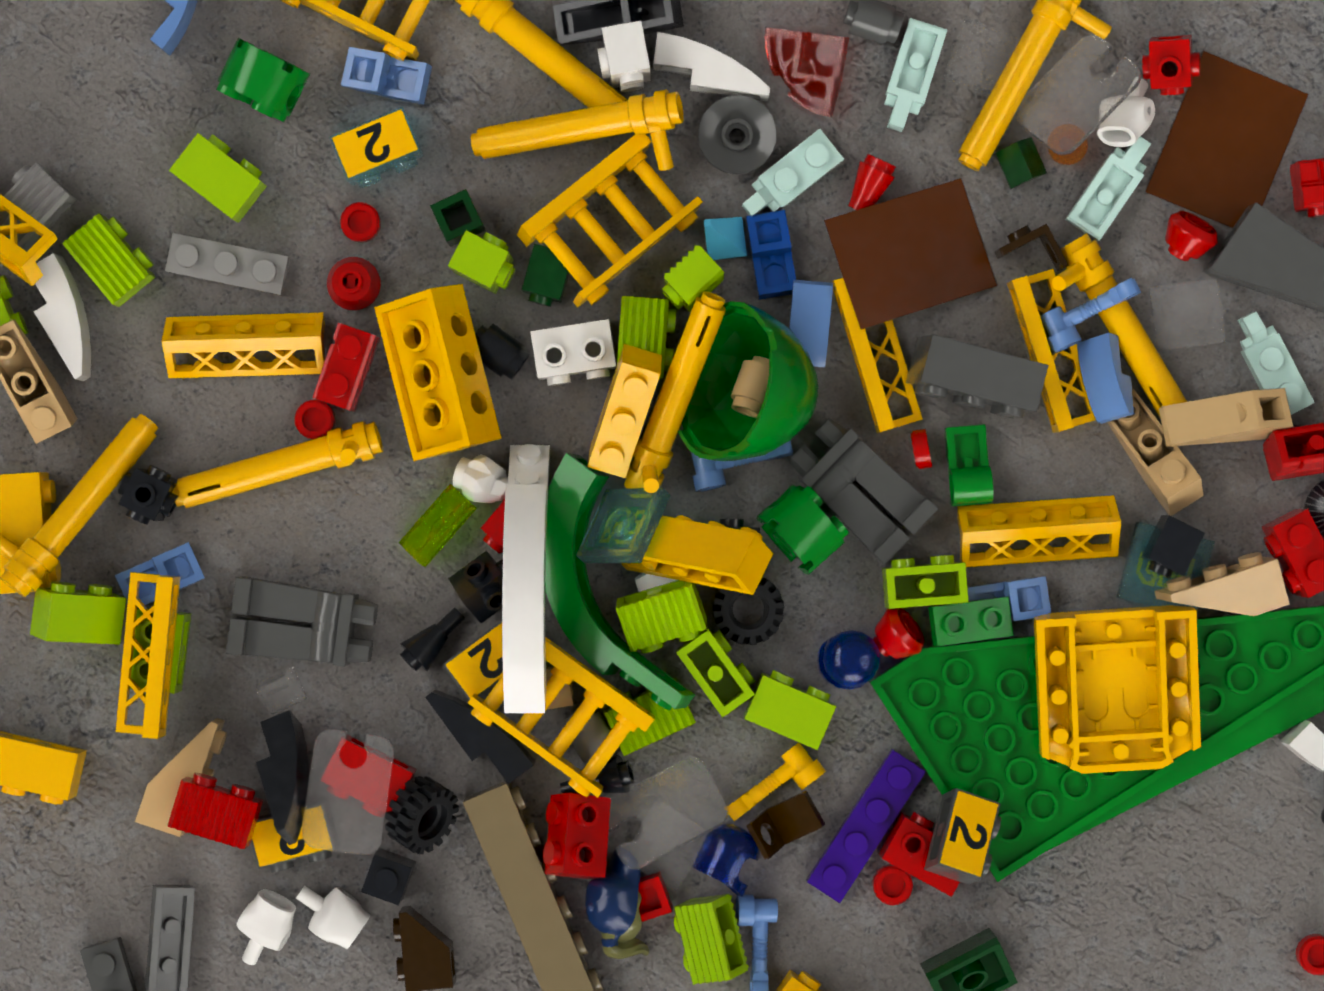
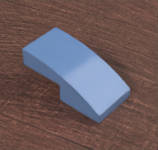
M165 0L174 10L150 40L169 56L184 36L194 14L197 0Z
M349 47L341 86L424 105L432 66L428 63L407 59L399 61L386 53Z
M793 280L789 328L808 352L813 366L825 367L833 283Z
M1108 332L1078 342L1077 349L1082 379L1096 421L1103 424L1133 415L1131 376L1121 373L1118 336Z
M189 542L115 575L121 592L126 598V603H128L130 572L180 576L179 590L205 579ZM140 581L138 598L145 606L155 601L156 583Z
M1046 576L968 587L969 601L1008 596L1012 621L1031 619L1051 613Z

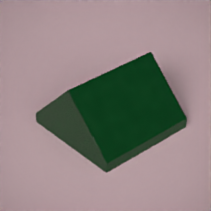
M990 928L920 963L934 991H1003L1018 983L997 937Z

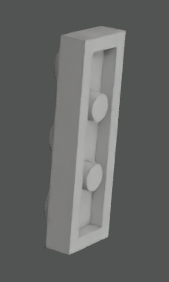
M172 233L165 272L283 296L290 257Z

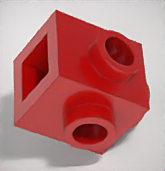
M1192 35L1151 37L1149 40V55H1144L1142 58L1143 79H1150L1151 89H1160V95L1184 94V87H1191L1193 77L1200 76V52L1192 53ZM1165 62H1174L1178 69L1169 70Z

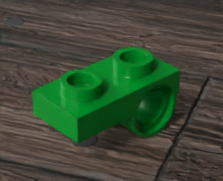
M985 424L944 428L951 506L992 503L994 496L993 477L988 462Z
M1008 596L969 601V603L928 606L933 646L1013 636Z

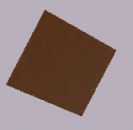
M1203 51L1200 59V76L1193 77V84L1186 92L1146 192L1233 228L1248 206L1254 203L1263 206L1309 94Z
M961 178L824 220L860 329L997 286Z

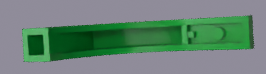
M566 453L548 489L545 591L552 611L575 649L602 675H613L619 669H622L619 674L623 679L637 687L642 684L653 693L651 699L667 710L687 708L695 694L639 652H630L628 644L612 629L595 601L586 568V535L592 509L609 476L602 471L588 468V461L580 455Z

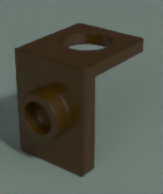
M1047 224L1033 231L1027 225L1007 236L1010 243L994 252L999 259L1040 238L1057 272L1069 266Z
M804 791L765 809L746 827L763 858L767 860L785 844L822 828L825 822L808 792ZM761 825L767 829L771 838V845L767 844L763 839Z

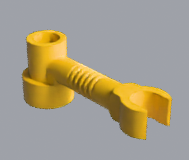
M797 743L781 756L785 761L783 765L768 775L767 778H764L758 785H755L732 802L725 810L735 821L789 779L793 778L799 788L803 790L823 775L826 770L818 759L813 761L801 743Z

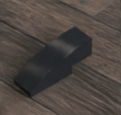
M575 0L553 5L558 44L560 45L603 41L602 28L640 20L644 34L684 27L680 0Z
M438 690L432 691L425 697L471 761L485 752L508 784L534 766L536 761L515 737L494 722L489 727L479 721L470 713L473 707L468 703Z
M288 710L260 722L270 757L256 762L276 831L291 845L297 842L304 820L308 798L309 764L302 724Z

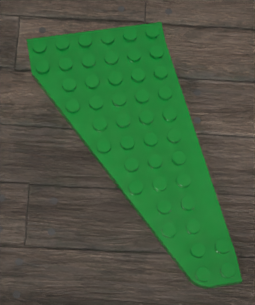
M1324 605L1272 610L1257 616L1234 614L1197 618L1201 747L1195 751L1191 749L1173 759L1174 762L1163 769L1082 774L1052 759L1048 760L1040 755L1035 636L923 647L919 654L907 656L871 679L869 683L942 796L944 793L958 788L1000 803L998 816L1001 817V825L997 836L991 840L989 854L992 855L989 870L995 880L999 882L1042 853L1324 711Z

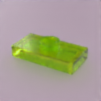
M449 484L405 534L399 544L419 564L426 567L477 508L458 489Z

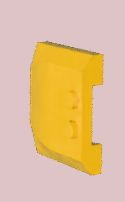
M1166 605L1055 612L1034 617L1039 753L1043 758L1057 761L1082 774L1163 769L1174 762L1173 759L1191 749L1195 751L1201 747L1197 610L1194 607Z

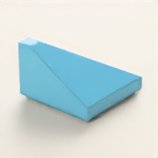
M742 217L703 220L707 254L713 260L747 256Z

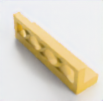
M0 194V212L6 211L10 214V225L0 226V263L33 286L43 276L36 261L57 241V237L54 232ZM37 233L41 238L27 252L18 246L17 234Z
M1050 269L1031 276L1011 280L1007 283L1030 360L1049 365L1041 395L1052 431L1056 433L1094 421L1096 418L1084 387L1077 344L1068 348L1069 353L1064 350L1055 354L1051 353L1039 313L1042 315L1048 312L1053 303L1055 308L1061 306L1063 312H1067L1061 292L1055 290L1052 286L1055 272L1054 269ZM1047 280L1051 297L1045 308L1036 304L1030 284ZM1058 354L1068 358L1073 363L1074 372L1068 383L1059 379L1054 363ZM1076 378L1081 390L1073 387ZM1070 391L1084 399L1088 414L1071 418L1066 402V397Z
M844 279L834 280L832 282L833 292L876 433L923 420L913 386L906 383L908 369L893 320L883 322L887 334L880 347L870 342L865 328L860 329ZM888 340L890 341L893 354L884 349ZM871 348L877 351L875 357H873ZM881 354L896 361L898 372L892 384L880 379L876 363ZM900 377L905 392L896 387ZM883 386L888 388L886 395L884 393ZM892 392L907 398L912 415L896 420L892 419L888 406V400Z
M324 312L166 317L161 342L168 378L321 374L325 362L323 345L325 330ZM314 349L316 361H300L292 354L296 350ZM257 351H269L276 358L272 362H261L253 357V355ZM218 352H229L237 357V359L233 363H221L213 356ZM175 353H189L198 360L194 364L177 365Z
M1114 495L957 506V521L961 536L960 562H965L966 567L1118 557L1121 519ZM1109 534V543L1091 544L1088 542L1095 535ZM1058 537H1067L1071 540L1063 547H1052L1049 545L1052 540ZM1017 540H1027L1031 543L1021 550H1013L1009 547ZM988 543L992 546L985 552L970 553V544Z
M130 572L116 732L141 734L142 738L159 739L166 736L180 576ZM140 581L156 583L154 606L149 610L138 598ZM137 608H139L143 613V615L140 616L138 619ZM145 619H148L152 623L151 644L144 649L135 638V629ZM135 647V649L140 654L133 659V651ZM144 658L149 664L147 685L140 689L131 678L132 667ZM131 687L136 694L129 699ZM140 698L145 704L143 725L127 724L128 707Z

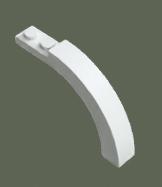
M510 445L508 484H506L502 579L504 713H545L547 686L545 568L550 445Z

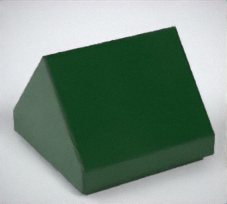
M1032 137L1017 141L995 153L1010 189L1047 174Z

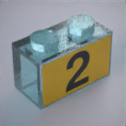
M403 107L329 137L347 181L352 186L359 184L360 188L382 180L380 174L394 168L396 173L409 170L418 165V158L424 156L407 112Z

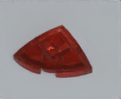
M765 27V49L769 66L773 75L781 76L784 83L791 90V92H788V96L810 112L832 117L844 72L849 37Z

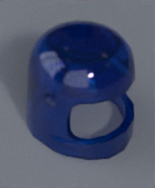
M848 630L836 633L821 645L817 663L819 672L827 683L835 688L850 690L862 687L873 679L879 669L881 657L878 646L871 637L860 631Z
M720 823L708 832L692 867L721 881L736 895L743 897L748 885L739 880L740 870L747 859L751 858L758 861L760 850L749 831L734 824Z

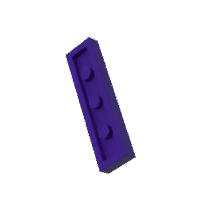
M891 749L806 881L838 903H841L926 771Z

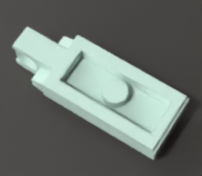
M913 18L909 19L885 93L887 96L884 105L893 107L887 128L902 132L908 114H919L920 108L923 107L947 29Z
M818 129L758 177V180L752 184L756 193L742 204V207L749 216L758 214L767 206L772 212L777 211L779 208L783 209L843 162L844 158L822 130Z
M1140 136L1125 151L1116 147L1113 153L1108 155L1065 220L1085 234L1087 233L1094 240L1096 239L1097 242L1100 241L1144 177L1143 172L1147 166L1139 161L1151 143Z
M1257 311L1238 319L1237 321L1246 336V339L1240 341L1243 349L1241 354L1259 389L1285 388L1291 415L1315 403L1280 334L1277 333L1273 325L1266 328Z

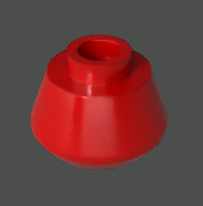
M1178 211L1169 217L1165 241L1170 245L1168 251L1173 256L1183 261H1189L1190 258L1199 259L1218 243V237L1215 228L1205 220L1192 213Z
M344 258L338 261L328 274V293L338 306L346 310L356 311L370 306L380 292L381 280L379 273L369 261L363 258ZM345 278H347V285H344Z
M887 609L875 627L876 636L873 638V641L879 652L885 657L890 655L895 659L919 654L922 651L924 645L923 633L913 617L904 609Z

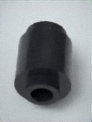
M494 323L488 329L482 325L475 333L483 365L500 377L505 375L512 380L530 355L523 350L524 345Z

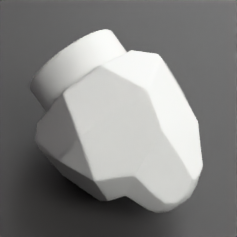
M482 454L472 460L465 457L460 459L454 472L453 486L462 489V494L468 500L480 503H494L505 499L508 477L506 471L501 466Z

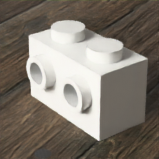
M641 20L602 28L604 47L597 49L602 78H610L612 87H620L621 92H631L644 88V82L651 81V72Z
M609 319L530 331L537 377L539 380L547 379L548 386L571 383L570 375L586 373L587 380L609 377V369L617 367Z

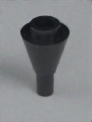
M454 607L437 625L433 624L400 643L404 649L400 656L413 670L417 671L422 667L425 671H428L447 641V636L465 617Z
M620 755L611 758L595 779V781L604 786L602 793H629V784L634 783L631 764L628 760L623 761ZM569 781L560 783L562 793L580 794L568 784Z

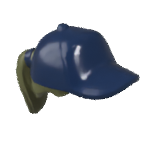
M616 848L606 871V877L591 880L587 885L585 895V908L588 920L601 932L603 952L606 956L614 959H624L637 954L646 956L649 954L648 946L643 941L635 938L642 927L639 912L642 897L638 891L641 876L640 865L637 858L624 848Z

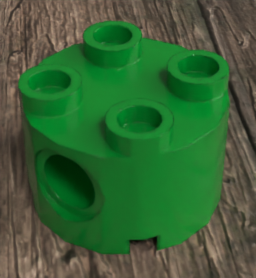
M238 38L218 78L219 84L216 90L233 99L251 105V108L262 114L285 122L286 117H290L310 73Z
M792 484L776 501L765 508L756 519L760 523H765L762 529L791 562L798 557L802 561L798 569L809 575L845 543L843 538L849 532L840 520L835 516L829 518L819 508L823 501L811 487L806 486L803 488L801 485L796 487Z

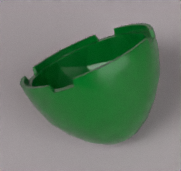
M730 301L724 304L726 308L725 315L683 418V430L679 431L680 438L692 453L699 458L714 461H736L763 456L790 441L809 422L818 398L819 385L816 371L808 352L791 329L753 305ZM753 356L769 359V378L765 398L757 418L743 415L731 408L733 403L731 394L744 360H752Z

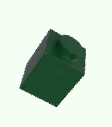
M466 189L430 205L445 240L450 247L460 243L466 230L475 235L486 231Z
M534 243L522 291L523 293L530 294L528 301L551 307L552 301L562 302L569 272L548 247Z

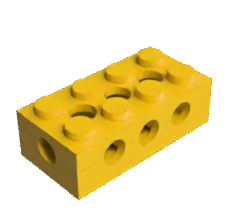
M463 284L430 288L374 307L413 461L441 456L502 439Z

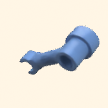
M1127 279L1097 296V298H1093V300L1091 299L1065 313L1061 306L1042 314L1040 318L1049 336L1047 341L1052 353L1061 352L1082 340L1075 327L1077 324L1085 321L1088 317H1092V315L1094 316L1102 312V310H1106L1140 294L1141 291L1135 279Z
M791 440L766 455L736 461L708 460L699 458L691 452L696 475L692 476L695 491L703 492L726 486L724 469L793 455Z
M737 894L735 903V918L738 919L737 925L752 926L753 958L750 973V991H769L767 971L768 922H777L778 902L777 899H754V895Z

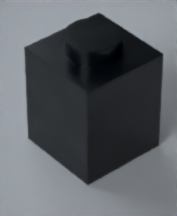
M1161 515L1141 558L1151 562L1148 567L1149 570L1167 579H1170L1172 573L1184 576L1205 533L1170 515Z
M379 848L374 854L361 892L399 905L405 895L416 861Z

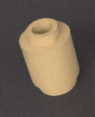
M753 356L752 360L743 361L731 394L733 399L731 408L736 412L757 418L765 398L769 378V359Z

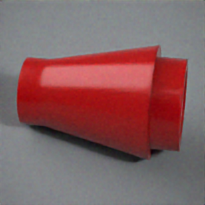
M867 154L864 162H859L848 206L859 210L875 205L895 179L892 175L896 166Z

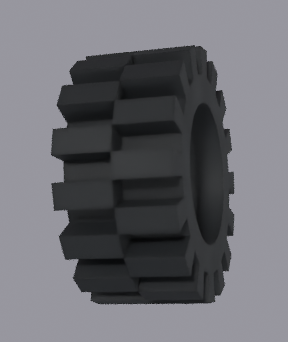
M764 577L761 578L754 595L761 599L764 612L760 620L754 624L740 623L733 614L735 600L744 593L725 589L717 590L713 603V617L719 630L729 640L741 645H757V643L770 639L769 637L778 631L784 617V601L775 585Z
M418 776L415 777V783L411 780L405 783V791L400 788L395 793L399 797L397 801L391 800L389 804L393 809L390 812H386L385 819L389 822L385 824V830L388 831L387 835L411 852H416L420 855L424 854V851L428 853L433 851V844L440 846L443 843L441 837L444 834L448 836L452 831L448 827L450 824H455L457 818L453 814L459 811V806L455 804L458 799L457 796L453 795L452 791L430 777L425 776L423 778Z

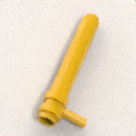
M455 0L461 5L460 10L468 17H476L479 20V26L489 34L496 33L587 108L628 101L627 98L513 7V1Z
M1037 0L1031 10L1033 14L1032 19L958 151L961 154L958 161L974 171H979L981 166L988 164L1060 31L1066 30L1070 21L1075 22L1103 40L1110 33L1112 26L1079 7L1082 0Z
M665 89L655 91L654 96L646 97L645 94L629 96L628 101L478 128L477 133L471 134V147L476 157L482 156L483 159H489L634 132L636 135L650 133L658 168L660 171L672 169L674 164L665 130L674 129L675 124L684 122L682 101L678 92L669 93Z
M1087 233L1060 249L1069 266L1052 279V286L1055 290L1063 291L1075 283L1080 292H1085L1089 300H1093V298H1097V296L1118 285L1113 277L1115 271L1108 260L1104 261L1099 254V251L1102 250L1096 239L1092 241ZM1126 300L1099 312L1098 315L1109 333L1118 336L1120 352L1159 417L1160 407L1188 402L1129 302Z
M704 291L701 297L696 298L641 439H638L633 454L634 459L630 463L624 486L635 494L651 497L662 485L664 480L663 469L668 468L673 457L672 446L726 312L724 307L725 299L717 294Z
M139 414L137 418L132 417L33 538H27L20 548L0 534V554L9 560L3 567L5 572L0 579L23 597H26L30 591L36 592L43 583L41 580L43 575L54 570L59 563L58 557L157 437L155 432L158 426L143 414Z
M365 421L352 424L351 429L343 431L341 427L329 430L327 435L184 476L178 478L177 483H174L176 486L172 493L179 496L175 504L177 507L184 505L185 508H191L329 467L337 466L339 469L352 465L357 459H362L363 462L375 459V454L383 452L381 436L375 422L366 424Z

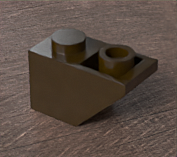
M411 906L402 907L399 911V918H393L394 941L401 942L402 957H397L396 960L398 981H405L406 991L453 988L456 983L453 941Z

